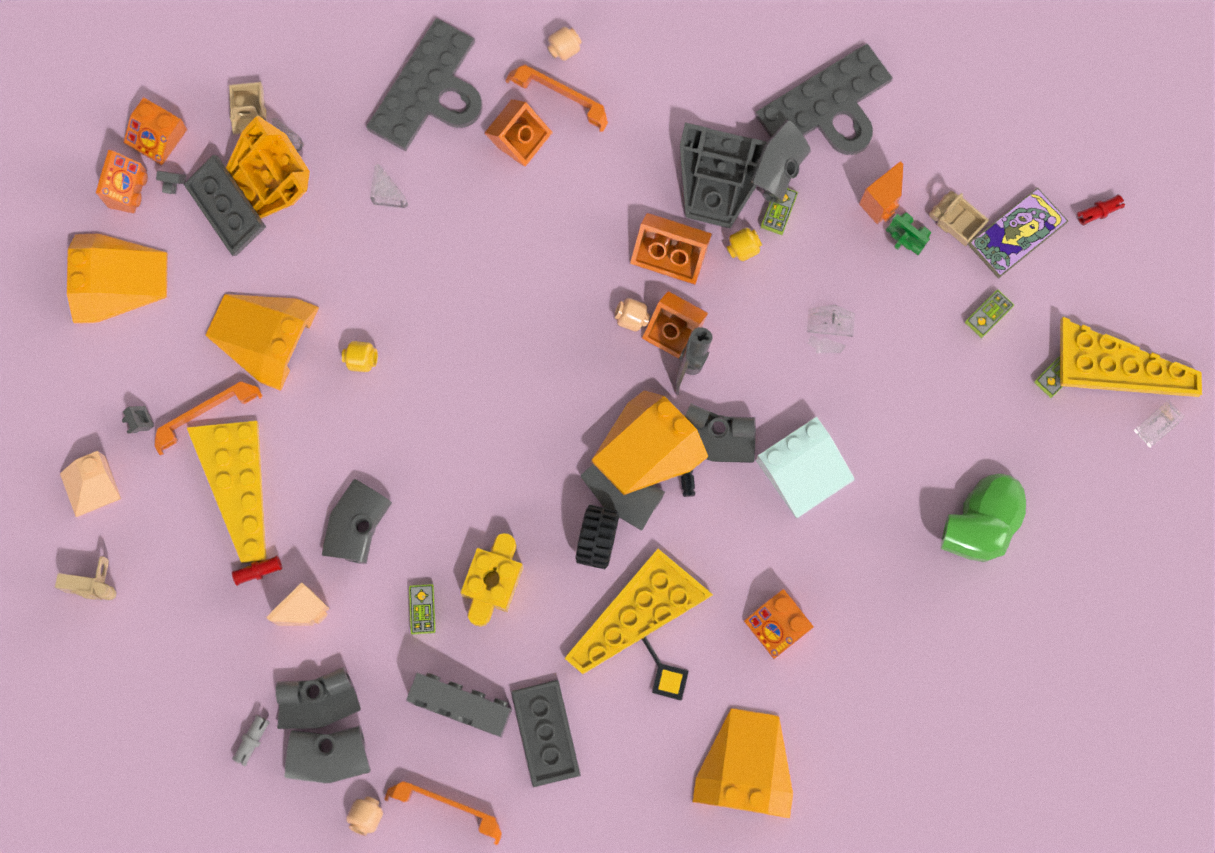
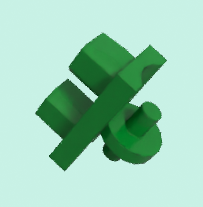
M907 212L901 216L897 214L886 229L892 235L891 237L897 241L894 248L899 250L903 245L918 256L929 242L931 231L925 226H921L919 229L912 226L913 217Z

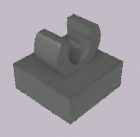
M157 171L156 180L164 181L162 193L176 194L177 184H184L186 175Z
M146 406L128 407L123 411L125 417L122 419V422L128 423L130 429L127 430L128 434L149 431L154 427Z

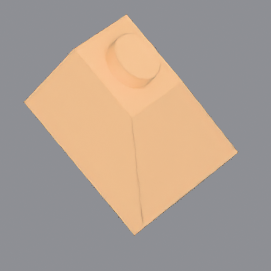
M99 451L74 460L60 473L75 517L121 499L106 456Z
M301 583L266 618L278 626H312L315 623H321L328 614L326 612L330 608L309 587Z

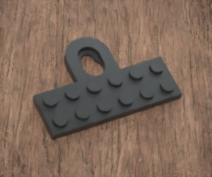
M436 18L368 123L367 131L407 151L429 115L455 128H464L474 124L482 113L481 96L473 86L454 75L474 45L475 39ZM449 91L456 92L461 100L466 103V109L462 112L450 111L440 105V97Z
M867 43L756 111L755 116L770 137L776 133L786 120H790L803 136L818 128L834 150L845 155H855L868 147L873 135L871 121L858 102L892 82L893 77ZM847 115L853 120V129L856 132L854 138L847 139L843 134L838 133L833 125V119L836 116Z

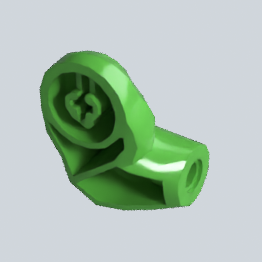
M1001 473L988 475L981 479L965 499L963 514H949L947 516L941 540V549L968 560L987 562L1004 556L1012 536L1021 527L1026 514V497L1021 483L1012 476Z

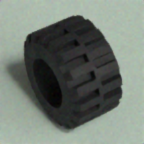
M589 505L586 508L575 556L577 564L604 570L608 567L619 521L617 510Z

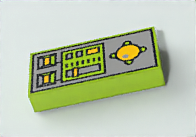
M787 188L782 203L770 202L761 228L783 235L798 192Z
M997 289L966 320L965 324L980 338H983L1014 307V304Z
M1060 356L1034 382L1050 398L1063 387L1060 386Z
M434 585L409 586L411 634L436 633Z

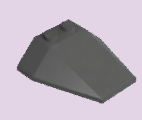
M685 122L680 142L686 218L731 228L757 185L751 183V180L767 141L751 139Z

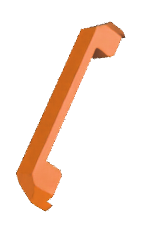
M527 65L512 70L505 79L508 84L512 81L522 88H527L533 79L590 109L587 114L588 122L600 128L599 132H603L608 124L603 105Z
M240 381L157 428L154 445L159 455H164L162 450L177 443L178 439L173 430L236 395L242 404L250 402L257 396L261 399L263 395L259 388Z
M406 781L388 788L384 798L387 802L392 797L406 803L410 800L413 791L483 818L478 829L479 832L495 838L494 845H498L502 832L496 817Z

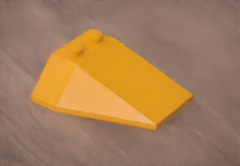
M256 116L242 131L226 169L259 217L263 219L294 205L307 192L310 171L287 135L261 117Z
M98 233L75 234L68 247L67 297L73 323H98L167 298V252Z
M224 294L205 336L259 383L281 391L290 372L287 366L304 328L310 329L319 307L296 298Z
M644 390L626 404L594 455L592 463L623 495L691 472L708 458V454L698 430L665 396Z
M731 708L696 776L692 802L790 818L793 790L779 716Z

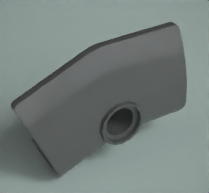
M786 120L764 146L751 183L765 190L763 197L766 200L777 204L783 202L790 180L797 177L800 164L811 152L805 137L790 120Z
M698 327L692 331L679 357L680 364L675 388L677 395H679L680 385L685 373L689 375L700 373L710 352H708L713 336L706 328Z
M692 403L690 404L685 417L698 430L708 454L707 460L753 463L755 461V417H726L724 415H717ZM717 421L724 423L725 431L717 432L714 429V423Z
M594 464L581 474L582 480L604 508L617 510L620 519L639 530L644 529L650 516L665 494V491L651 485L623 495Z
M354 479L330 514L322 556L367 564L372 536L376 531V526L392 502ZM361 522H369L367 531H358V526Z
M345 667L315 680L279 681L276 685V701L279 704L278 729L322 728L361 710L358 697ZM317 685L320 690L319 695L316 698H311L309 690L312 686Z
M361 726L331 734L292 730L288 741L284 777L319 783H333L370 773L371 770L364 748L365 739ZM326 739H330L332 742V749L328 753H324L321 749V744Z

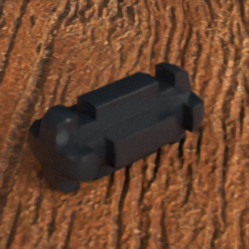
M693 470L681 476L684 497L695 496L696 492L693 490L695 489L694 475H692Z

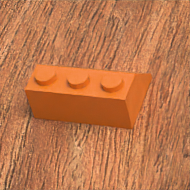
M646 213L640 225L630 264L696 285L712 233Z

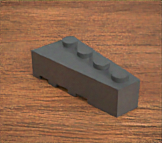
M416 673L406 699L407 702L502 738L512 709L507 707L508 702L497 698L492 702L485 699L486 694L472 689V692L469 693L462 690L463 686L451 681H449V684L440 682V677L427 673L424 676Z

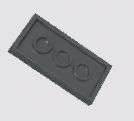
M212 155L183 184L232 256H237L266 228V225L217 155Z
M559 680L511 691L533 788L581 776Z

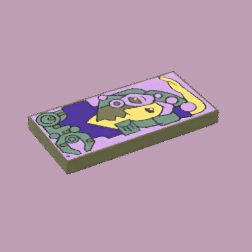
M1036 188L969 242L968 246L999 279L1066 225L1068 220L1042 191Z

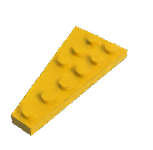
M1062 317L1060 319V386L1200 397L1202 395V372L1178 362L1172 363L1160 358L1158 354L1153 352L1150 354L1140 350L1138 346L1108 334L1103 335L1090 330L1091 328L1088 326H1080L1070 322L1068 318Z
M257 421L187 427L241 563L267 560L259 423Z
M657 549L564 659L583 675L709 599L713 594L661 550Z

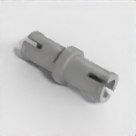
M259 715L255 716L248 732L241 737L243 741L232 757L235 762H241L243 766L247 765L255 747H259L261 743L259 740L270 721L263 717L261 718Z

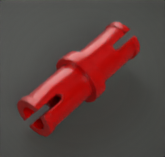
M1118 194L1103 202L1097 201L1094 203V206L1077 213V216L1080 217L1078 221L1084 226L1096 219L1107 218L1108 214L1125 207V203L1119 204L1124 202V199Z
M278 555L261 562L254 561L250 566L232 571V578L236 586L253 579L260 580L263 579L264 575L282 570V563Z

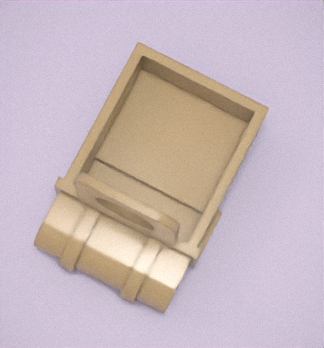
M261 82L229 85L230 120L232 122L233 134L241 135L242 131L256 116L267 121L266 108L264 107V90Z
M953 191L944 195L942 200L929 213V216L934 221H938L937 226L944 232H949L965 247L989 221L963 198V193L958 196Z
M104 556L99 558L95 578L57 574L55 588L65 593L102 601L103 599L113 600L117 595L112 586L105 584L109 560ZM102 564H104L103 573L101 575V567Z

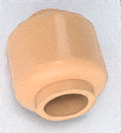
M562 27L549 36L550 45L547 48L554 59L559 57L561 60L566 61L580 51L582 41L573 28Z
M627 298L623 302L620 301L618 303L614 318L617 319L618 326L637 332L642 326H647L650 314L647 313V305L645 303Z
M368 796L365 799L355 800L346 817L349 829L363 836H366L367 833H373L383 816V811L378 806L379 802Z

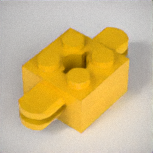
M499 534L495 538L490 552L477 548L460 594L462 597L472 600L467 616L475 626H486L491 619L494 608L505 612L509 610L524 568L522 563L512 560L517 545L515 539L509 534Z

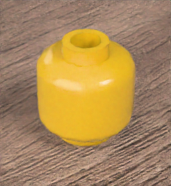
M743 228L729 236L730 245L727 246V249L732 258L737 257L740 261H746L760 253L762 242L755 229Z
M351 341L347 348H344L342 351V362L346 363V367L350 371L369 372L372 367L377 365L378 351L369 342Z

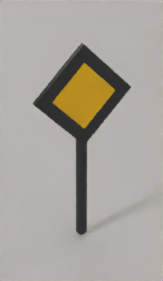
M644 637L642 641L658 666L652 693L682 701L689 671L662 664L649 641Z

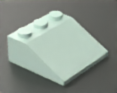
M817 417L759 454L756 460L796 519L855 480L831 436Z

